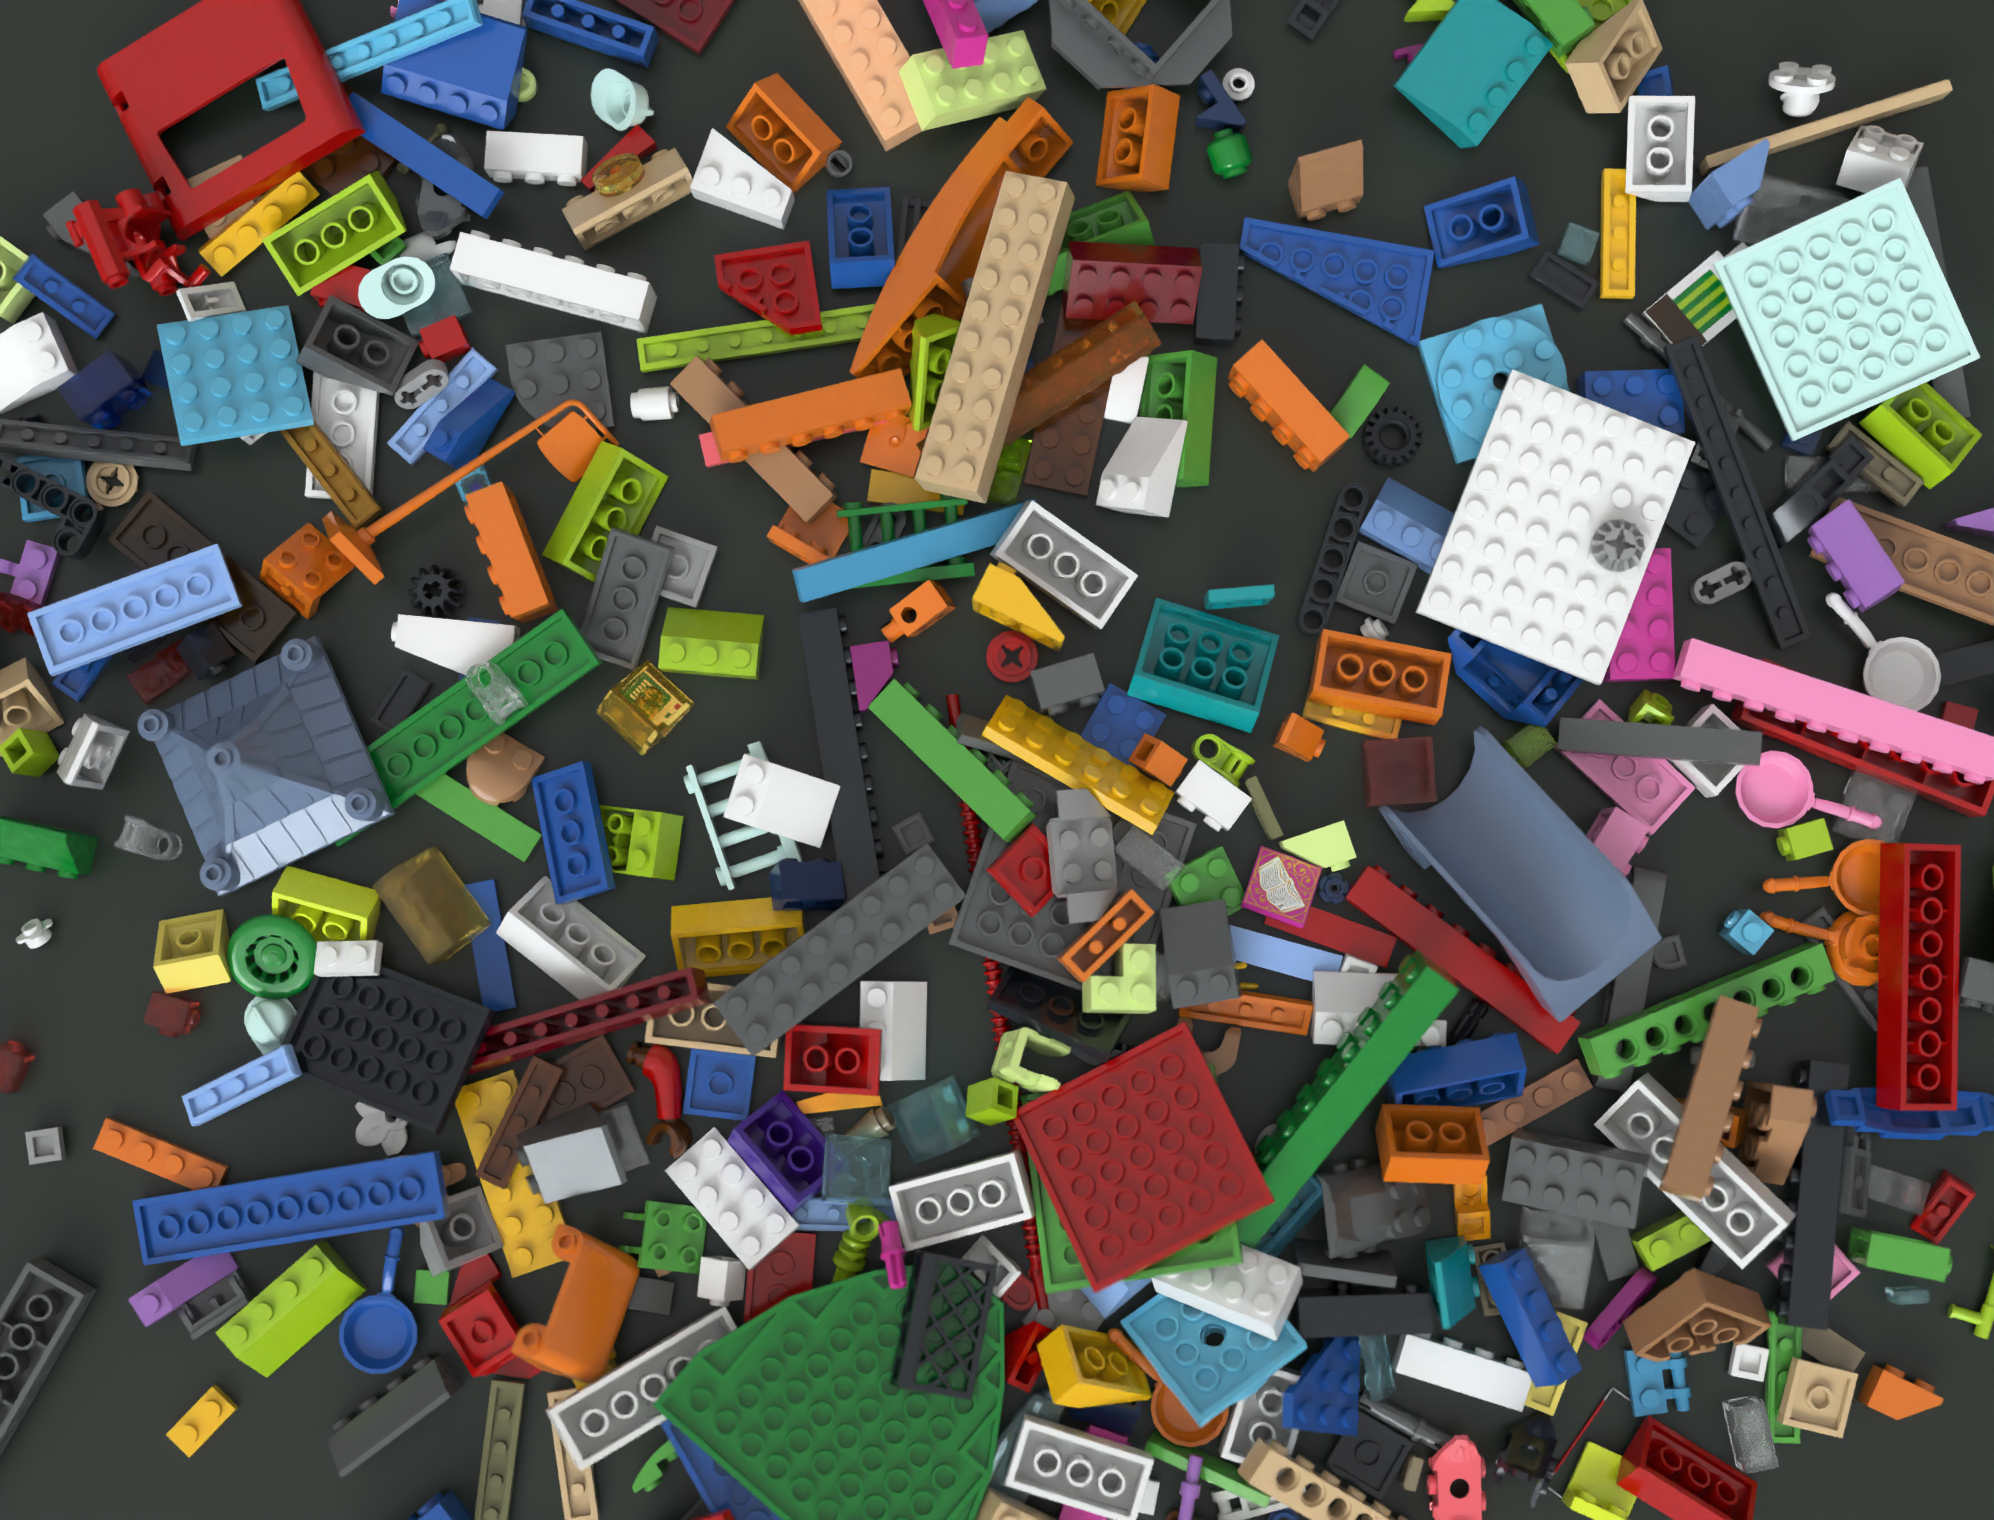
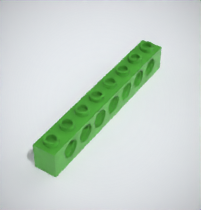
M1806 942L1577 1038L1590 1073L1602 1076L1604 1079H1611L1623 1074L1622 1069L1630 1065L1639 1067L1652 1062V1056L1661 1052L1663 1055L1677 1052L1682 1049L1681 1044L1690 1040L1692 1043L1703 1041L1711 1015L1708 1019L1705 1018L1704 1009L1710 1004L1713 1011L1715 1001L1720 995L1733 999L1734 995L1738 992L1740 994V1002L1760 1008L1757 1017H1761L1768 1013L1767 1008L1777 1004L1779 1007L1790 1005L1797 1001L1796 996L1803 993L1810 995L1826 989L1825 984L1836 979L1823 943ZM1795 968L1797 970L1798 976L1796 981L1793 983L1791 980V973ZM1767 980L1769 984V990L1764 995L1762 991V985ZM1679 1016H1681L1683 1020L1682 1028L1679 1031H1677L1675 1028V1021ZM1652 1028L1654 1037L1650 1043H1647L1646 1032ZM1620 1040H1623L1625 1049L1619 1056L1616 1046Z

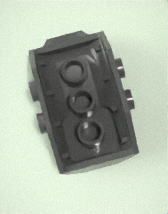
M1368 1158L1348 1160V1163L1329 1164L1328 1171L1315 1173L1316 1179L1322 1184L1329 1247L1324 1248V1253L1330 1259L1334 1257H1339L1340 1259L1358 1257V1251L1359 1253L1377 1252L1380 1245L1423 1233L1430 1223L1431 1215L1428 1209L1426 1192L1427 1183L1385 1182L1382 1178L1380 1161L1368 1163Z

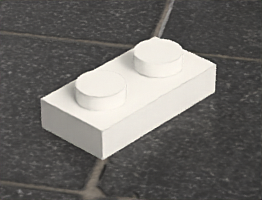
M377 940L317 942L314 974L319 977L380 975L383 943Z

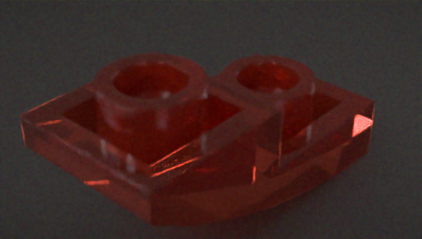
M0 591V627L11 634L22 629L36 639L27 613L43 608V606L17 595Z
M183 638L155 654V659L127 675V681L145 705L157 699L193 673L176 650L184 640Z

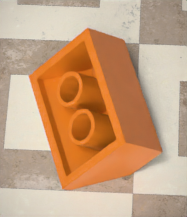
M778 73L755 82L726 125V128L768 172L793 191V194L826 165L828 156L836 151L842 143L836 134Z
M1156 84L1107 92L1096 186L1141 193L1169 189L1180 95Z

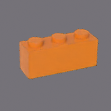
M1133 889L1125 890L1107 908L1100 920L1094 921L1056 959L1078 982H1085L1155 912Z

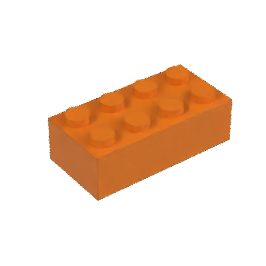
M1263 339L1232 366L1228 375V379L1231 381L1228 385L1239 398L1244 396L1252 404L1250 407L1252 413L1261 422L1266 420L1274 429L1271 431L1273 436L1283 446L1288 444L1295 452L1293 455L1294 459L1303 469L1306 470L1309 467L1314 473L1341 449L1350 437Z
M501 481L465 495L468 505L464 506V510L470 524H475L480 533L475 538L483 555L486 554L492 564L487 567L493 584H498L502 590L503 596L499 597V601L505 615H510L511 619L514 618L518 622L525 624L558 611V606L514 492Z
M1323 629L1317 640L1307 701L1435 726L1443 714L1452 654Z

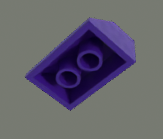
M783 1090L733 1128L727 1140L790 1215L811 1200L847 1164Z

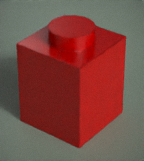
M455 314L419 330L423 340L418 341L426 359H436L445 363L468 353L472 348L463 325Z

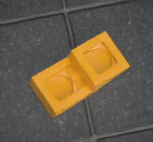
M1487 1174L1484 1176L1482 1185L1452 1184L1457 1236H1464L1466 1241L1491 1239Z

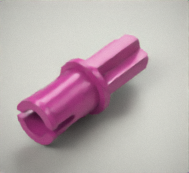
M886 1221L878 1225L882 1245L880 1259L886 1263L889 1287L891 1289H901L907 1286L903 1260L907 1252L903 1249L901 1243L899 1222Z

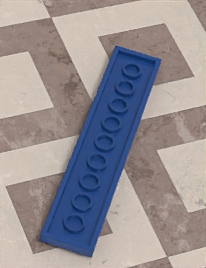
M439 1150L145 1197L132 1201L143 1266L450 1217Z

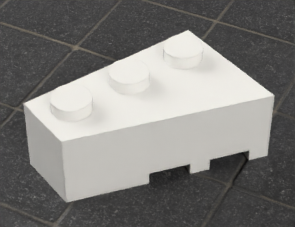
M711 129L690 186L693 197L784 230L795 201L793 191L715 129Z

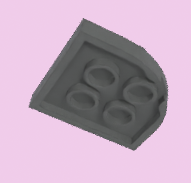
M601 331L506 345L511 385L522 407L534 419L541 417L566 400L576 399L584 403L607 429L616 428L604 337ZM573 405L565 408L543 424L548 428H552L571 411L576 412L582 418L586 415L579 407ZM589 418L586 419L595 431H600Z

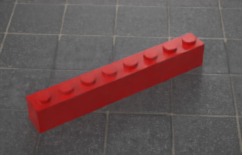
M1375 865L1374 868L1365 866L1343 897L1348 903L1394 937H1397L1398 940L1416 952L1418 949L1449 972L1456 983L1548 1051L1559 1054L1581 1023L1574 1018L1576 1011L1559 1023L1541 1006L1527 982L1521 978L1522 975L1517 967L1509 962L1505 966L1495 959L1497 953L1483 943H1480L1479 946L1468 939L1471 934L1456 923L1451 927L1442 920L1444 914L1431 904L1424 907L1415 899L1418 895L1403 884L1400 888L1389 881L1392 876L1380 866Z

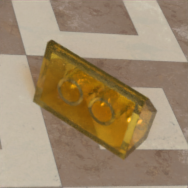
M436 846L397 865L372 885L428 964H441L492 925Z

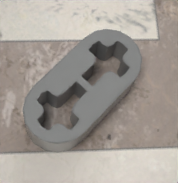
M436 359L427 360L402 376L394 392L397 405L405 409H414L444 390L449 383L448 369L445 363Z
M1739 561L1731 562L1698 578L1691 585V598L1695 603L1707 606L1744 589L1751 582L1746 564ZM1731 568L1734 572L1740 571L1743 577L1738 579L1740 585L1736 581L1725 584L1723 579L1732 574ZM1702 582L1705 586L1717 584L1718 589L1710 593L1711 599L1707 595H1700L1699 590L1703 588Z

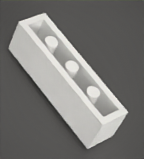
M1431 1334L1400 1335L1391 1368L1395 1372L1520 1412L1523 1411L1532 1381L1523 1361L1507 1356L1505 1362L1493 1358L1494 1352L1481 1347H1475L1474 1351L1462 1348L1463 1342L1449 1337H1444L1442 1342L1430 1338Z

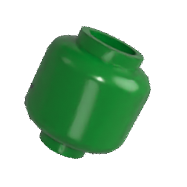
M1232 128L1215 133V140L1207 146V153L1213 172L1217 175H1223V179L1248 172L1247 166L1252 163L1253 157L1246 135L1242 133L1234 134Z

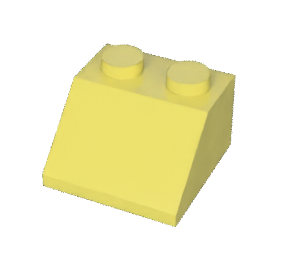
M224 909L159 921L153 968L166 994L231 982L232 974L227 963V946L230 937Z

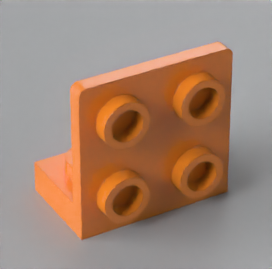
M831 503L812 524L805 522L789 506L778 526L773 525L767 538L773 544L804 562L812 564L836 556L849 534L847 517H837L836 510L843 509L834 503Z
M307 523L264 558L259 579L308 620L317 612L321 596L353 570L355 565L312 524Z

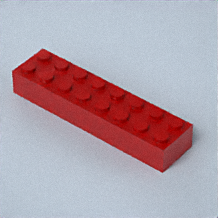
M1765 658L1759 659V660H1761V661H1764V662H1767V663H1770V664H1773V665H1776V666H1779V667H1782V668H1785V669H1788V670L1795 671V670H1793V669H1790V668H1788V667L1782 666V665H1780V664H1777V663L1772 662V661H1770V660H1767V659H1765ZM1737 701L1730 719L1737 725L1755 732H1763L1762 735L1971 818L1986 816L1994 795V780L1984 781V784L1972 783L1963 779L1965 774L1953 771L1952 774L1938 772L1932 769V763L1922 760L1920 764L1911 763L1901 759V753L1892 750L1889 753L1877 752L1869 748L1870 743L1858 740L1857 743L1847 742L1837 738L1839 734L1828 729L1826 733L1813 731L1806 728V722L1795 719L1794 723L1786 722L1775 718L1776 712L1763 709V712L1752 711L1743 707L1744 702Z
M1880 843L1876 1107L1899 1111H1957L1961 845Z

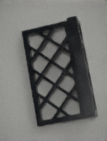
M916 1250L890 1379L891 1385L902 1389H913L972 1400L997 1271L996 1265ZM939 1262L951 1264L957 1274L955 1278L943 1286L936 1276ZM958 1265H959V1266H964V1267H969V1268H967L966 1270H964L963 1272H961V1270H960V1268L958 1267ZM976 1269L987 1271L985 1285L974 1292L965 1277ZM961 1280L970 1296L955 1306L946 1290ZM936 1284L938 1290L933 1293L934 1285ZM983 1293L982 1300L980 1301L978 1296ZM942 1294L951 1309L936 1319L930 1311L931 1301ZM974 1300L979 1308V1316L975 1321L967 1325L959 1310ZM955 1314L964 1329L948 1339L939 1324ZM929 1317L932 1323L927 1326V1321ZM976 1327L975 1336H974V1334H973V1332H972L971 1330ZM933 1328H936L944 1343L929 1353L923 1344L924 1336ZM965 1334H968L973 1342L972 1352L961 1359L952 1344ZM948 1347L957 1362L942 1373L933 1357ZM921 1351H922V1352L924 1353L925 1357H923V1358L920 1360ZM970 1360L969 1367L967 1368L965 1363ZM929 1361L938 1376L927 1384L917 1383L918 1368ZM960 1367L967 1376L964 1391L952 1389L946 1380L947 1376ZM942 1381L945 1387H939L935 1385Z

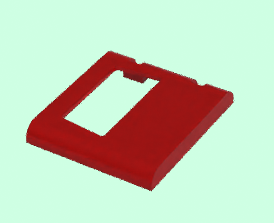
M202 0L110 56L97 68V74L120 117L124 130L154 191L159 193L165 209L172 213L168 220L177 239L180 241L186 240L366 132L300 0ZM285 59L306 115L305 122L195 188H192L162 141L161 133L280 60ZM126 103H128L129 108L125 109L124 107ZM169 188L171 191V193L168 195L165 192V189Z

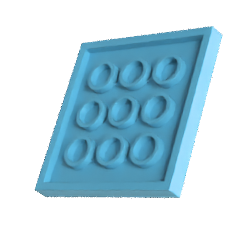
M289 305L205 317L193 322L184 320L157 324L181 446L314 425L302 365L296 362L299 352Z

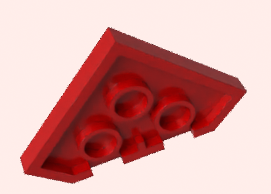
M810 241L714 255L717 282L721 291L790 335L823 330Z

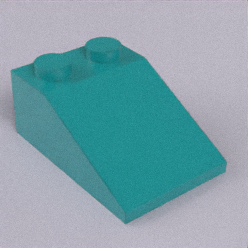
M1464 1236L1424 1240L1432 1304L1443 1329L1451 1328L1476 1308L1474 1297H1480L1477 1277H1471L1470 1265L1475 1264L1474 1248L1472 1244L1467 1245Z

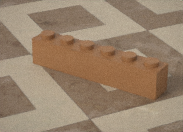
M696 356L676 376L670 385L709 424L711 415L749 406L742 398L745 392L734 381L731 380L727 383L719 375L723 370L710 357L705 361L703 358ZM789 445L781 446L780 450L775 453L762 455L761 452L750 454L745 460L807 523L812 524L838 497L833 491L836 487L834 482L823 472L818 476L810 467L813 461L800 449L795 452Z
M1722 995L1715 1001L1659 1190L1697 1203L1703 1199L1704 1195L1710 1196L1715 1177L1710 1176L1713 1163H1720L1725 1145L1719 1144L1723 1131L1729 1132L1734 1118V1113L1729 1112L1732 1099L1738 1101L1744 1082L1738 1080L1742 1068L1748 1069L1752 1058L1753 1050L1748 1049L1751 1037L1757 1038L1761 1028L1762 1019L1757 1018L1759 1007Z

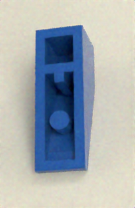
M489 378L438 422L423 449L456 470L479 455L516 392Z

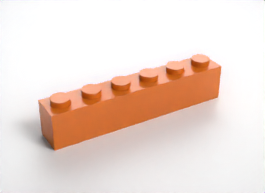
M901 368L714 414L711 415L710 427L720 461L729 460L730 463H737L746 460L750 454L761 452L762 455H768L779 451L781 446L793 444L794 447H800L812 442L813 438L824 436L825 439L838 437L843 434L844 430L855 428L856 431H863L872 428L876 422L887 420V423H895L901 421L906 417L905 415L909 414L912 403Z

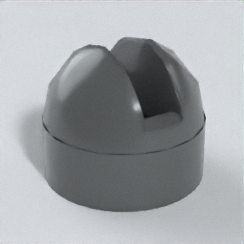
M843 150L832 152L826 159V169L834 177H844L852 169V158ZM833 158L844 169L842 173L831 162Z

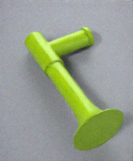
M1994 1273L1980 1313L1956 1306L1953 1303L1950 1304L1947 1312L1949 1318H1956L1976 1324L1973 1334L1984 1339L1989 1338L1994 1322Z

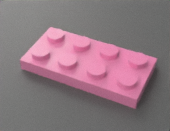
M1600 699L1580 718L1624 722ZM1558 743L1554 746V748H1555L1557 751H1558ZM1558 751L1622 811L1650 827L1647 832L1649 836L1657 831L1696 788L1665 759Z

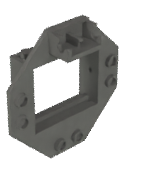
M1049 0L1051 47L1089 80L1098 91L1100 88L1144 87L1152 84L1158 86L1190 85L1232 37L1230 0H1210V3L1155 64L1087 0Z

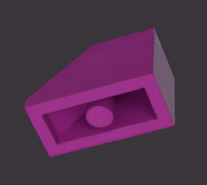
M889 640L850 646L859 711L861 713L869 711L868 706L894 677L893 668L899 667L897 648H890Z

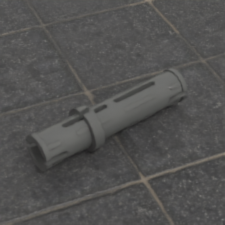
M1365 1388L1359 1394L1358 1408L1402 1431L1410 1436L1409 1440L1415 1443L1419 1441L1439 1451L1452 1439V1435L1427 1423L1426 1418L1422 1416L1418 1418Z

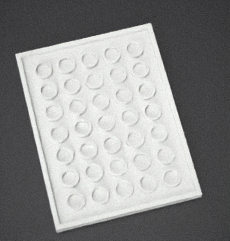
M1512 369L1416 613L1596 685H1601L1695 442ZM1624 519L1632 524H1636L1637 529L1644 535L1643 540L1646 549L1641 561L1627 571H1609L1603 568L1593 556L1591 548L1593 535L1602 524L1609 520ZM1621 532L1617 540L1606 543L1616 548L1617 559L1621 550L1631 547L1622 542Z

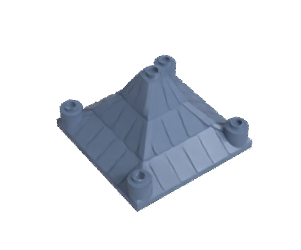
M313 636L307 640L297 638L289 640L283 646L281 654L164 711L158 709L146 710L138 719V732L144 739L154 741L161 754L175 792L205 859L200 869L201 882L208 889L216 890L218 896L232 893L395 814L320 637Z

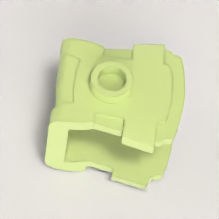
M1027 1027L1005 1032L1001 1036L991 1072L998 1079L1011 1084L1016 1082L1019 1087L1036 1094L1039 1092H1050L1054 1089L1058 1090L1061 1083L1057 1079L1020 1067L1022 1054L1026 1046L1040 1055L1061 1057L1069 1054L1071 1047L1053 1038L1045 1037L1046 1035Z

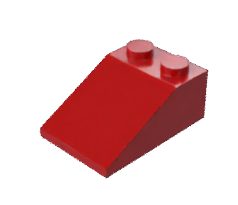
M799 1022L788 1030L785 1036L783 1090L880 1096L882 1029Z

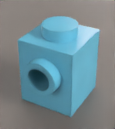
M1738 909V911L1734 910L1723 922V929L1718 934L1742 955H1755L1775 930L1750 909Z

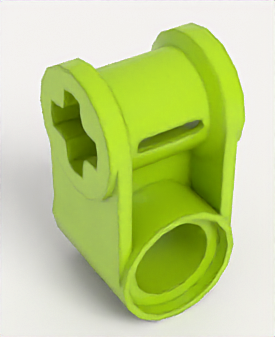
M1205 734L1196 738L1191 746V753L1196 761L1201 760L1237 788L1240 786L1239 780L1248 766L1255 763V760L1248 754L1213 734ZM1203 740H1209L1215 746V753L1211 758L1203 757L1199 751V746Z

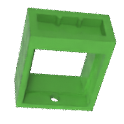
M1851 1226L1846 1257L1851 1261L1867 1267L1945 1282L1946 1275L1952 1269V1256L1950 1255L1951 1249L1928 1241Z

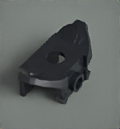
M1538 1412L1508 1431L1505 1440L1507 1445L1500 1448L1494 1465L1498 1469L1494 1471L1491 1479L1492 1482L1500 1486L1506 1471L1519 1479L1536 1483L1537 1485L1529 1505L1533 1508L1538 1496L1545 1498L1551 1482L1550 1478H1552L1558 1459L1552 1457L1558 1440H1555L1556 1431L1550 1421V1415ZM1524 1448L1531 1449L1537 1453L1538 1458H1528L1520 1450Z

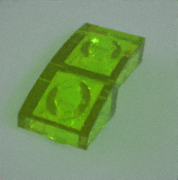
M1006 434L988 500L1006 505L1016 502L1033 441Z

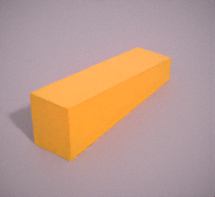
M823 1093L796 1102L797 1107L803 1114L883 1105L881 1095L867 1096Z

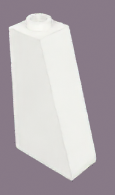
M398 614V621L393 622L391 639L395 641V647L466 676L520 638V628L514 625Z

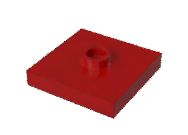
M1030 823L986 870L1032 917L1055 894L1052 892L1047 837L1034 823Z

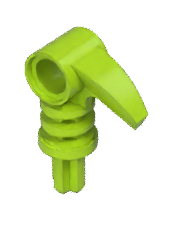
M855 1200L846 1208L845 1217L850 1229L843 1232V1240L840 1241L838 1246L839 1250L834 1253L833 1262L837 1265L832 1283L853 1277L856 1272L864 1269L866 1264L864 1258L868 1252L867 1248L870 1246L871 1240L879 1234L878 1225L886 1221H892L885 1213L874 1208L868 1200ZM868 1218L866 1221L858 1223L860 1219Z

